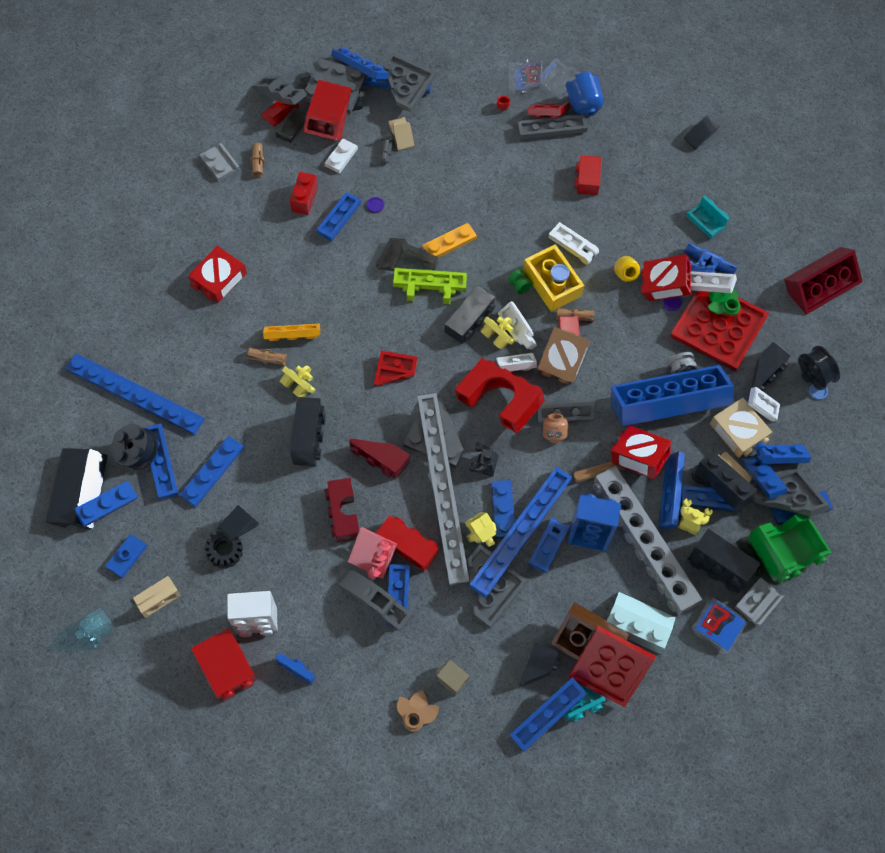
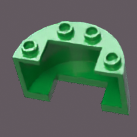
M802 514L794 515L777 527H774L772 523L758 526L748 536L749 543L774 582L778 581L779 584L790 578L794 579L800 576L802 570L813 564L818 566L826 562V556L832 553L810 517Z

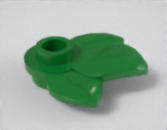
M733 288L732 293L708 292L711 302L708 309L715 314L725 313L730 316L738 314L741 308L738 301V292L735 288Z

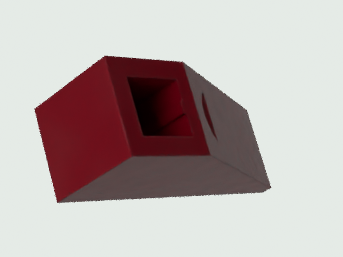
M358 439L349 440L350 450L353 454L366 458V462L369 465L382 469L381 472L388 478L392 476L397 479L410 462V455L394 444Z

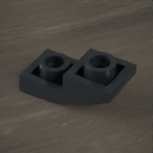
M707 115L684 136V140L696 150L720 126Z

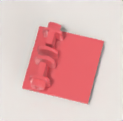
M361 527L348 562L367 571L368 578L372 580L376 577L383 579L397 544Z

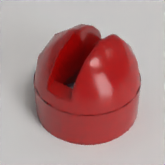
M499 96L496 103L497 108L501 111L507 110L510 106V98Z

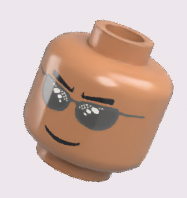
M550 414L543 420L542 434L550 443H560L561 440L567 437L568 422L563 418V415Z

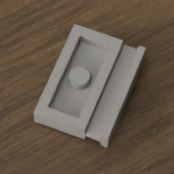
M222 143L218 147H213L200 154V158L218 182L240 170L239 165Z
M760 577L735 606V609L749 621L755 623L756 627H759L784 596L777 593L776 589Z

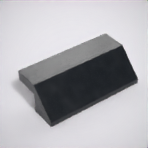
M62 449L45 523L64 528L74 525L84 529H93L94 522L83 527L74 512V508L100 495L108 455L91 449Z

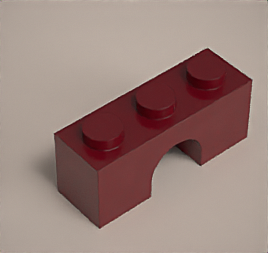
M351 477L327 481L328 488L324 489L326 500H330L331 506L327 507L329 519L333 518L334 525H330L331 535L336 537L337 543L356 540L359 534L357 514L345 515L341 512L343 505L354 502Z

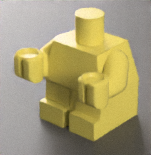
M686 498L680 510L682 518L678 528L696 536L701 525L708 523L713 510L709 511V508H706L704 513L697 509L691 508L692 501H687L688 499Z
M480 512L465 522L471 531L466 536L470 543L473 541L477 543L486 542L488 547L495 544L492 537L496 535V525L487 513Z

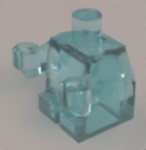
M99 608L80 620V630L74 634L77 640L86 637L96 649L102 645L101 636L112 632V623L102 608Z

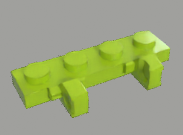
M395 268L393 287L403 288V291L407 292L408 302H414L415 291H419V289L439 290V293H444L443 304H450L451 295H455L456 291L466 292L467 273Z

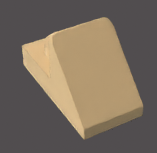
M405 117L388 121L398 151L415 147L409 122H406Z

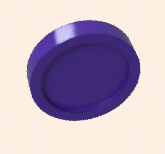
M372 197L367 201V209L373 213L381 212L384 209V201L379 197Z
M680 297L663 300L664 307L670 311L678 310L682 304Z

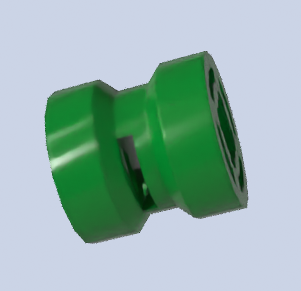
M523 269L515 270L508 277L509 282L515 286L518 294L528 291L533 285L531 280L526 278V273Z

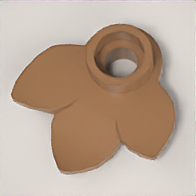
M420 690L410 700L400 697L397 702V711L403 717L405 729L410 732H416L422 728L423 724H429L435 720L439 712V706L428 705L424 691ZM411 718L417 719V723L415 725H411L409 723V720Z

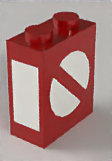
M216 246L188 276L190 285L194 290L202 291L208 300H214L219 303L247 274L245 264L219 246Z
M686 254L643 262V269H641L643 279L641 293L645 295L648 301L691 295V262Z
M629 425L625 432H621L617 444H613L611 448L612 464L655 480L671 454L672 441Z

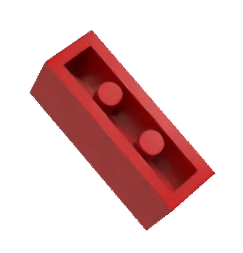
M389 515L375 533L396 543L397 546L394 552L423 572L427 570L438 555L439 548L431 539L426 540L418 530L405 526L404 521L398 517L394 518Z

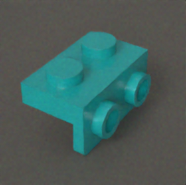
M703 196L700 203L688 211L686 215L710 239L724 230L729 221L727 214L706 196Z
M580 685L587 695L563 716L565 721L572 720L574 723L584 718L583 714L591 711V713L599 711L603 708L602 704L606 701L604 696L601 697L600 694Z

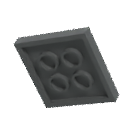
M320 58L305 89L306 96L302 101L311 103L318 80L351 87L347 114L350 115L368 75L353 67Z

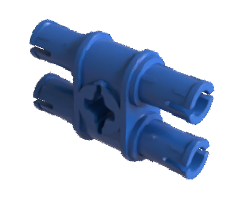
M690 242L684 253L698 259L696 263L690 260L691 271L716 273L715 270H720L727 274H734L738 267L724 260L723 256H718L708 251L707 248H699Z

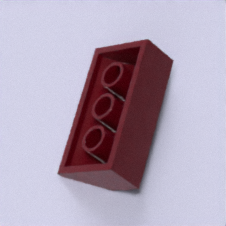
M843 247L837 248L784 279L788 294L806 315L863 282L855 250Z

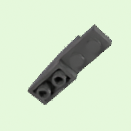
M352 569L338 584L365 607L373 610L400 632L413 617V614L399 604L394 597Z

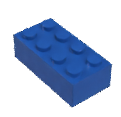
M580 494L571 521L567 544L606 552L618 526L622 503H617L616 500L609 498L599 499L592 494Z

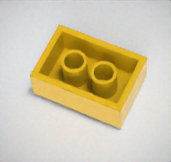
M556 244L524 259L523 270L527 278L531 280L534 288L551 312L582 297L585 285ZM557 264H563L569 269V277L563 282H557L551 277V269Z

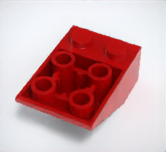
M318 80L306 115L303 132L332 140H341L352 88Z

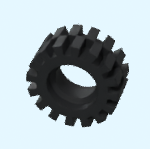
M219 530L216 531V535L212 533L210 535L211 539H207V545H205V552L209 561L219 568H222V566L229 568V565H232V567L236 565L235 562H239L240 556L243 555V546L239 537L231 542ZM221 543H229L232 546L231 552L226 556H221L217 553V547Z

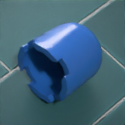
M583 72L575 75V79L571 82L569 80L566 82L565 87L575 113L591 117L602 108L604 99L597 74L591 75V72Z

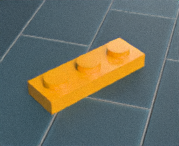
M466 223L423 244L422 249L429 260L433 261L477 239V235L469 223Z
M320 324L264 327L263 336L264 339H269V341H278L280 338L296 340L298 337L315 339L317 336H320Z

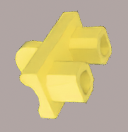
M499 317L497 322L500 325H497L492 319L485 318L484 322L486 324L482 328L481 333L490 338L496 332L499 336L493 343L502 350L508 344L512 345L515 342L505 332V330L508 332L513 331V328L510 326L512 319L509 317L506 319Z
M286 366L282 369L285 374L279 382L287 388H290L294 382H297L298 386L293 391L296 396L305 397L309 392L313 393L316 390L305 381V379L308 381L313 379V376L310 375L311 368L309 366L303 368L297 366L295 370L299 372L298 375Z

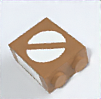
M554 327L538 366L541 374L550 378L552 375L559 377L558 381L568 385L569 382L573 383L591 340Z

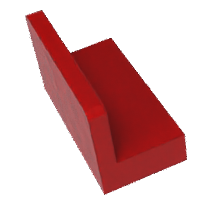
M277 101L265 110L261 117L273 127H276L299 108V103L291 105Z

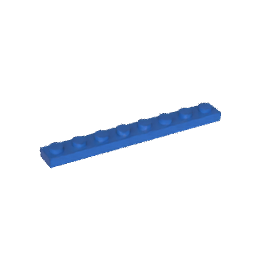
M77 353L66 366L68 372L193 435L197 433L205 421L204 417Z
M557 467L553 470L472 580L469 588L487 598L571 482L572 477Z

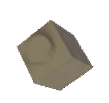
M451 660L447 664L442 663L436 671L438 673L437 681L455 696L469 681L470 677Z

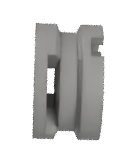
M683 352L672 356L668 360V365L672 368L671 374L698 369L696 362H694L693 353Z

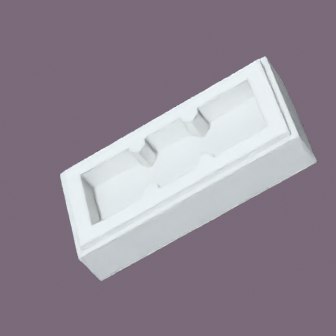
M757 387L751 388L748 405L768 420L777 421L780 404Z

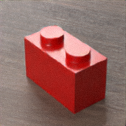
M580 155V160L575 165V173H578V176H575L574 187H577V194L598 195L601 157Z
M299 171L290 197L291 212L309 215L318 188L317 175Z

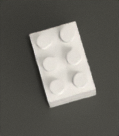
M271 591L228 594V620L235 633L239 634L240 637H250L252 633L268 636L272 635L273 632H277V607Z

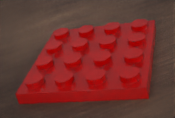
M697 291L671 332L670 337L736 372L767 319L769 312L738 297L741 306L738 314L733 316L725 313L715 314L708 309L709 304H711L708 291Z

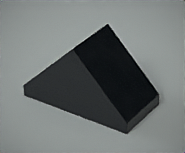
M237 505L217 529L232 542L257 527L259 523L242 507Z

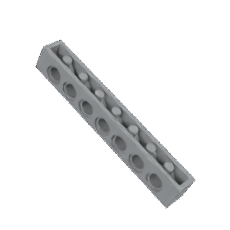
M615 466L597 475L593 484L595 492L598 495L601 494L603 499H614L617 503H622L621 505H625L628 508L626 511L620 509L618 527H622L625 532V539L635 547L637 558L640 561L643 560L647 566V574L656 580V586L660 594H664L668 599L667 604L670 610L676 612L679 616L697 606L702 601V598L617 467ZM609 489L616 490L617 494L610 493ZM629 522H636L638 527L631 526ZM640 538H646L649 543H642ZM651 555H657L660 558V560H653L651 558ZM662 571H667L671 577H664ZM673 588H678L682 595H676L673 592Z

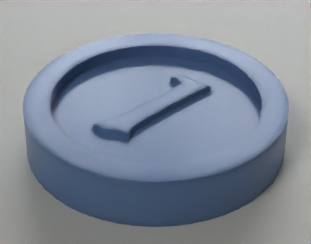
M557 264L551 269V277L557 282H563L569 277V269L563 264Z
M812 384L809 388V394L816 400H823L828 395V388L818 390Z

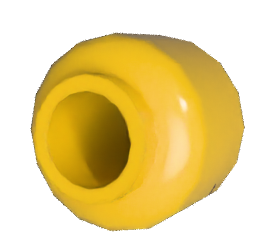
M623 256L616 261L614 271L621 280L631 282L639 276L640 266L632 257Z

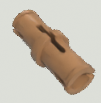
M254 143L252 145L250 162L252 164L253 177L263 176L264 157L263 145L261 143Z
M557 308L556 320H559V317L578 316V321L593 322L594 310Z
M249 348L247 358L264 362V364L273 363L285 366L287 354L271 352L268 349L265 351Z

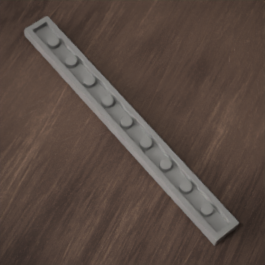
M437 393L417 396L449 585L468 583L469 575Z

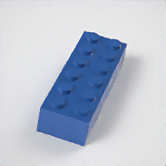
M716 365L611 386V406L622 426L633 425L732 405L734 385L721 366Z

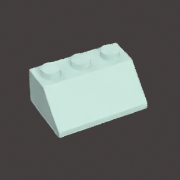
M619 592L607 621L629 634L628 640L661 654L672 632L675 617Z

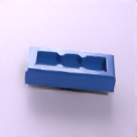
M130 534L105 567L123 579L148 546Z
M279 652L275 658L278 665L309 685L313 684L316 679L315 675L304 668V663L298 659L293 661Z

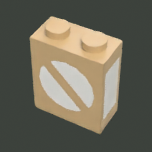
M741 398L715 415L710 422L713 429L738 459L742 456H750L755 451L754 447L756 444L763 442L766 445L770 441L768 438L772 434L769 427L752 407L748 405L744 398Z

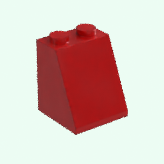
M230 628L191 648L219 701L231 699L235 696L236 691L249 689L254 685V681L257 680Z

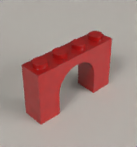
M481 358L454 389L457 399L471 408L491 389L506 388L514 393V397L499 416L502 426L516 434L544 403L543 391L540 387L529 384L524 378L517 377L509 370L502 369L493 361H487L484 358Z

